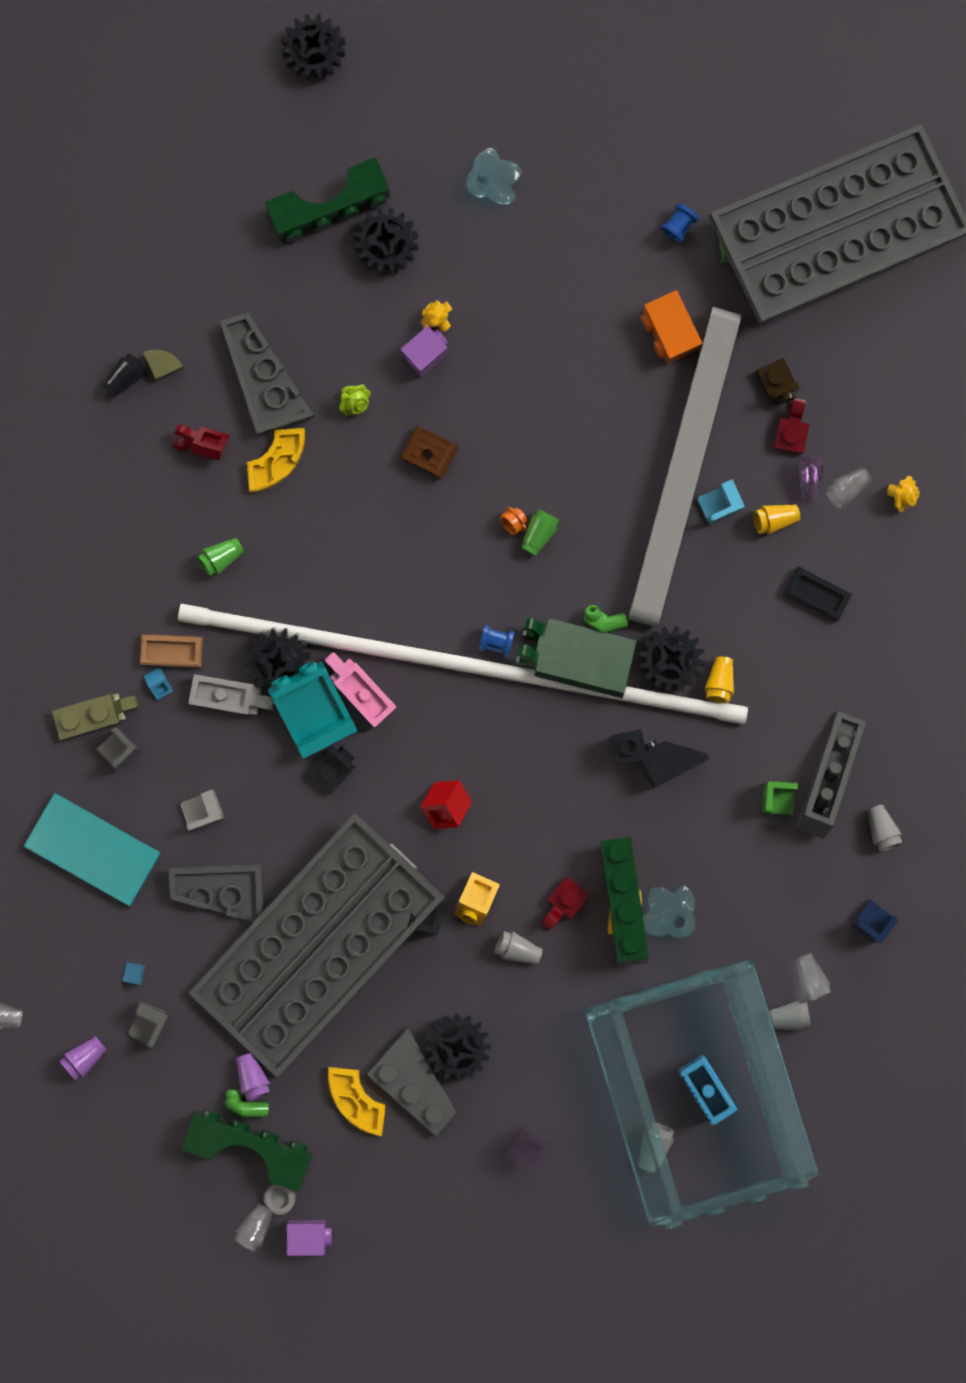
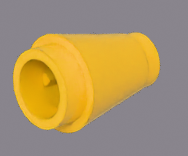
M796 504L760 506L758 510L753 512L755 528L759 534L765 533L769 535L799 522V508Z
M723 656L715 657V662L704 688L707 700L716 703H729L731 696H734L733 659Z

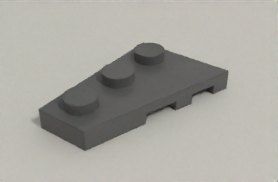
M407 1028L367 1075L437 1136L456 1114V1110L417 1045L409 1028Z

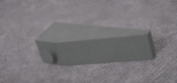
M840 711L836 713L795 827L796 829L822 839L832 829L866 721Z

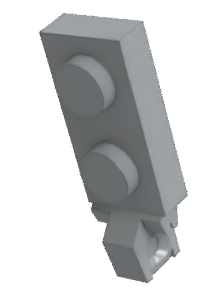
M194 674L189 705L243 715H257L258 708L270 711L275 709V704L271 697L262 696V688L255 687L253 684Z

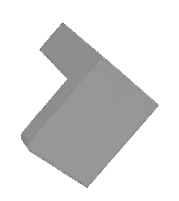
M214 790L203 792L201 796L181 803V808L187 822L186 828L189 832L225 820Z

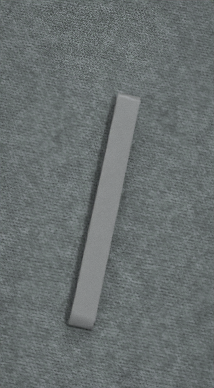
M712 307L628 620L658 627L742 314Z

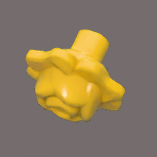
M439 301L429 303L422 311L424 318L421 320V324L424 328L426 326L438 327L441 332L447 331L451 327L447 317L452 307L448 302L443 304Z
M911 476L901 480L898 486L891 484L887 489V495L894 497V506L901 513L906 508L914 506L920 495L918 487L915 486L916 482Z

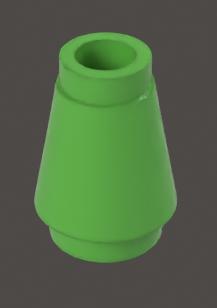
M538 509L536 515L532 514L521 547L537 556L538 552L559 529L556 526L560 520Z
M234 537L231 540L202 549V553L197 556V559L209 577L214 574L218 576L243 554L244 550L237 538Z

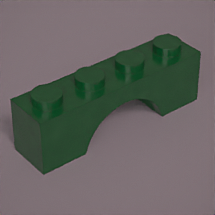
M373 157L348 168V178L344 189L337 197L330 201L312 203L303 200L293 191L265 201V205L280 243L285 240L287 242H294L304 236L303 233L312 229L321 231L328 228L334 220L339 218L347 220L358 215L361 209L369 206L371 209L384 205L387 202L386 199L390 198V189L376 157Z
M631 837L601 840L599 848L609 899L617 967L648 963L649 952Z
M204 1109L203 1113L196 1112L194 1114L181 1150L211 1160L219 1151L233 1145L250 1147L257 1151L266 1162L270 1182L299 1192L313 1153L307 1151V1145L291 1140L290 1144L278 1141L279 1135L266 1130H262L261 1134L249 1130V1124L235 1119L232 1120V1123L220 1120L221 1114L208 1109Z

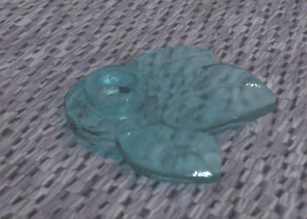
M488 148L479 153L475 158L474 169L470 171L466 178L467 189L474 197H488L495 204L504 205L515 201L516 197L510 186L518 180L521 174V167L509 160L499 161L496 149ZM477 178L484 180L486 184H480Z
M686 885L679 887L674 894L662 887L650 888L648 902L651 912L643 915L645 931L656 937L667 934L677 939L689 937L696 926L695 918L692 914L696 900L692 891ZM678 918L685 919V925L681 928H677L674 925L675 920Z

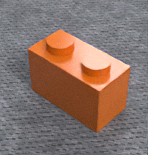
M677 290L644 305L643 315L640 316L646 332L651 331L656 340L653 346L659 359L664 358L667 365L701 349L703 343Z

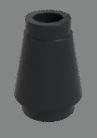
M128 353L125 357L121 356L102 386L113 397H116L144 377L142 374L147 369L135 356Z

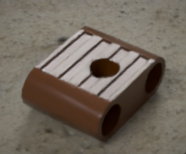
M415 426L400 459L438 479H443L459 447L422 427Z

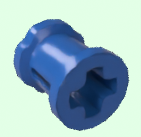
M677 203L675 213L667 224L664 223L660 227V230L669 239L680 244L684 240L683 236L692 223H697L699 217L689 207Z
M485 625L479 651L487 649L503 653V656L508 658L515 632L505 633Z

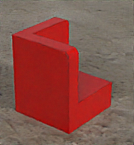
M460 780L435 782L420 807L433 829L455 828L461 824L472 802Z

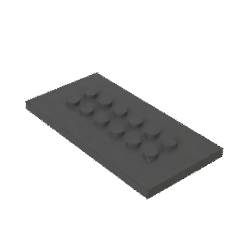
M922 124L711 212L708 216L759 324L966 235V216Z
M354 813L192 988L189 994L278 1078L442 902L445 896L357 813ZM412 912L413 915L416 917V920L408 927L410 914Z

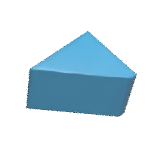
M160 667L144 675L149 689L157 700L173 692Z
M126 962L123 981L141 985L145 965Z

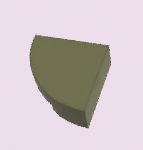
M148 350L143 352L156 381L184 369L181 362L167 351Z

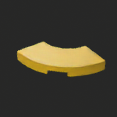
M305 428L275 430L273 443L269 450L259 459L247 462L250 494L274 487L293 471L304 449Z
M328 1067L330 1093L340 1112L357 1128L373 1135L382 1136L386 1104L374 1101L365 1093L360 1083L359 1070Z

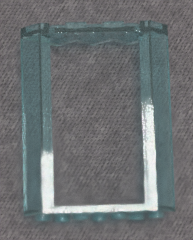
M753 959L708 969L689 977L665 982L652 988L626 994L584 1009L650 1227L663 1225L665 1230L682 1225V1220L693 1219L705 1213L706 1216L717 1215L724 1212V1207H732L747 1200L749 1203H756L765 1200L767 1194H774L789 1187L791 1190L809 1186L808 1180L819 1175ZM722 982L781 1175L769 1177L752 1186L727 1190L710 1199L688 1202L681 1205L623 1012Z

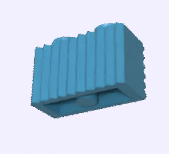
M700 1055L678 1069L677 1073L681 1076L684 1084L688 1086L687 1089L691 1092V1095L710 1124L715 1125L738 1110L705 1056Z

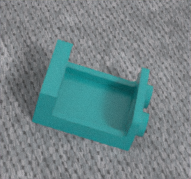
M313 661L299 668V673L290 678L287 675L273 681L271 683L272 687L267 689L303 759L357 732L322 661L317 664Z

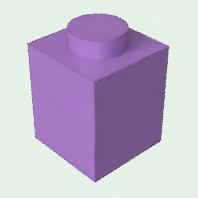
M426 326L400 349L401 356L422 377L448 355V348L446 347L448 341L439 330L436 329L433 332L429 326Z
M326 1220L288 1221L287 1256H323L326 1253V1247H332V1228H326Z

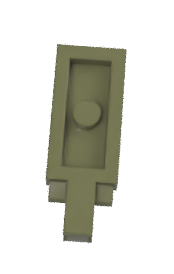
M119 693L60 708L52 711L59 739L64 741L120 724L121 721L126 720L124 713L140 708L134 695L120 699Z

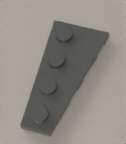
M249 312L220 321L257 436L315 418Z

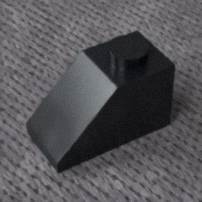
M655 739L645 744L647 759L639 761L654 789L710 758L707 753L669 741L658 744Z

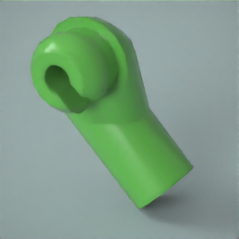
M589 605L584 611L586 624L599 632L608 633L628 627L624 612L609 617L600 611L596 605Z
M227 1090L224 1103L229 1110L241 1117L268 1116L267 1102L242 1101L243 1095H241V1090Z

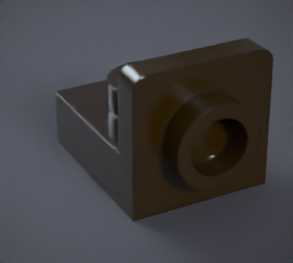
M784 358L759 368L755 372L770 404L779 401L780 405L797 397L795 393L799 391L801 385L799 381L795 382Z

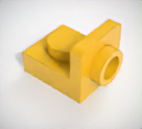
M472 872L454 915L467 924L482 926L500 884Z

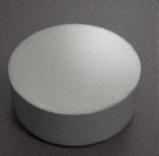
M275 1183L267 1189L264 1196L266 1208L277 1215L289 1212L296 1200L294 1190Z

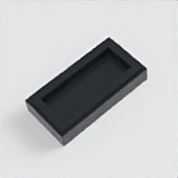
M799 566L784 592V595L836 622L839 621L852 596L851 593Z

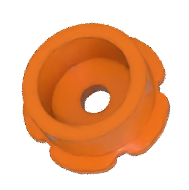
M505 508L504 513L499 517L504 529L511 535H516L520 531L524 532L526 530L525 523L527 522L525 514L519 508Z

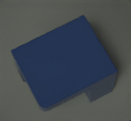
M869 900L851 925L873 942L882 943L899 921V918L895 915H890L872 900Z

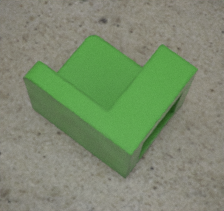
M771 781L763 783L762 813L794 815L795 790H798V783Z

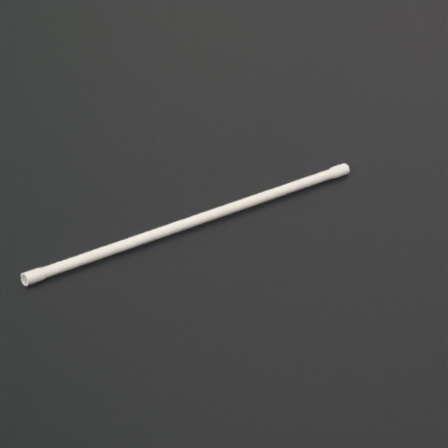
M182 603L178 614V621L190 624L210 625L254 634L264 631L267 635H270L272 627H276L278 634H281L286 627L288 628V636L292 637L295 633L299 634L297 642H307L308 644L713 717L721 721L745 725L748 707L709 702L627 686L623 698L536 677L534 676L535 670L217 612L208 608Z

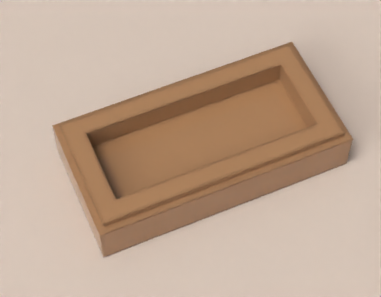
M142 634L140 665L202 668L203 637Z

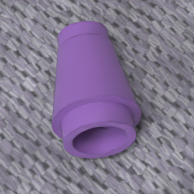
M95 1036L91 1040L65 1053V1057L59 1062L71 1077L76 1080L80 1076L84 1077L107 1049Z
M249 1053L236 1058L241 1095H245L247 1101H253L270 1093L268 1087L270 1082L256 1058H254V1055Z

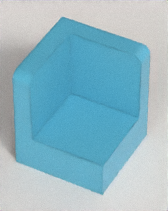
M733 479L721 484L718 489L698 498V503L709 526L742 512L745 507Z

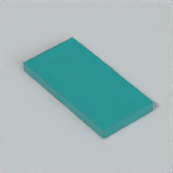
M56 793L52 796L24 847L128 906H132L161 855V852Z

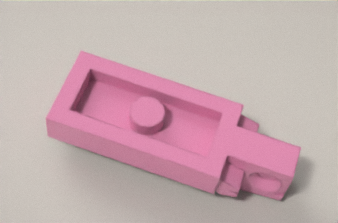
M334 652L325 659V662L334 670V673L330 676L334 681L333 684L374 728L397 708L356 662L354 663L349 658L343 663Z

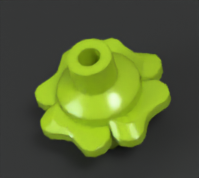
M364 384L356 387H344L341 391V403L338 409L345 416L351 414L358 415L364 412L369 405L368 398L371 391L366 389Z

